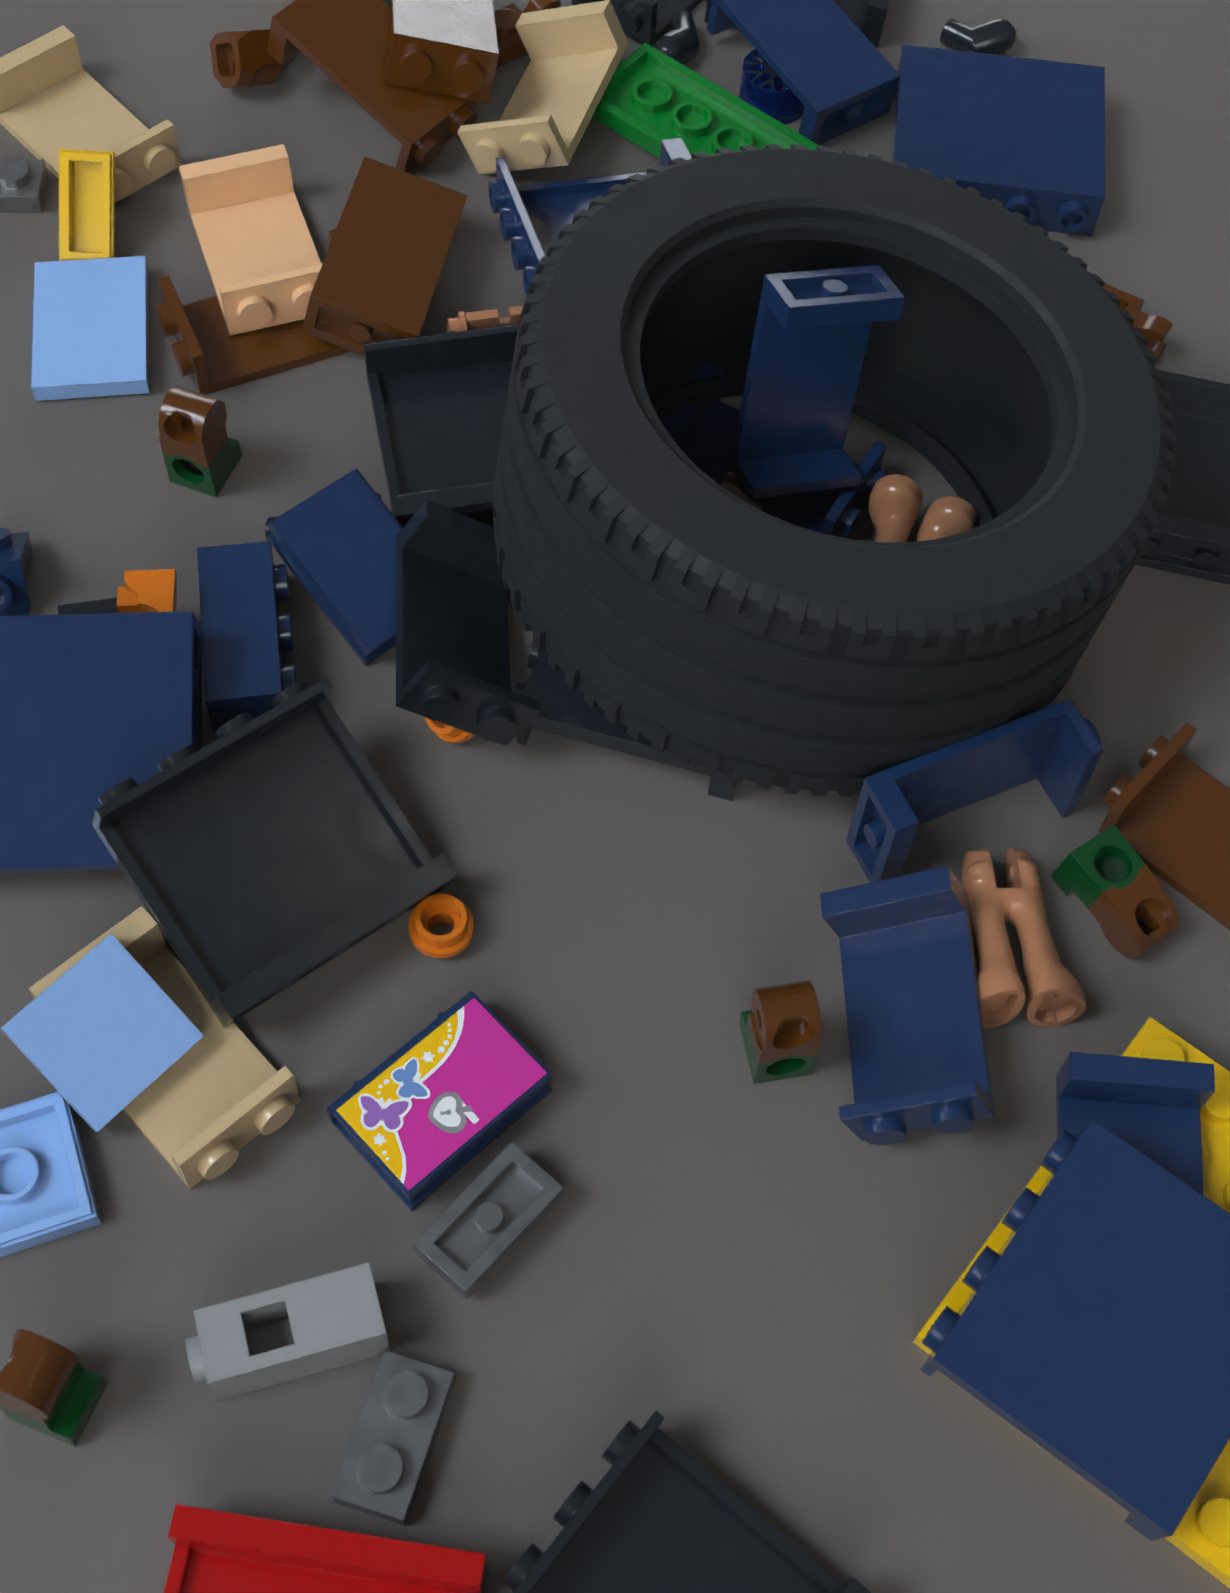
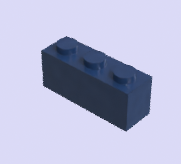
M271 541L197 548L205 702L214 734L221 726L238 715L249 712L252 718L255 719L274 708L271 703L272 699L289 686L297 683L294 664L284 665L283 651L294 650L290 613L280 614L279 601L290 600L286 564L275 565Z

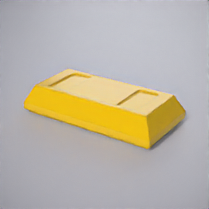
M59 149V261L115 258V152Z

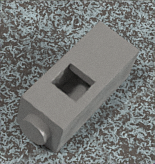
M369 1262L194 1310L198 1335L185 1339L188 1361L194 1382L207 1380V1384L217 1401L383 1355L384 1350L391 1352Z

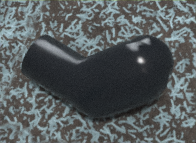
M950 18L944 25L940 35V42L956 50L994 55L1008 50L1016 40L1014 26L1005 19L992 20L972 28Z

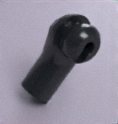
M680 10L675 12L670 18L671 32L665 34L663 41L655 43L653 47L679 63L686 64L698 55L700 42L693 15L687 10Z

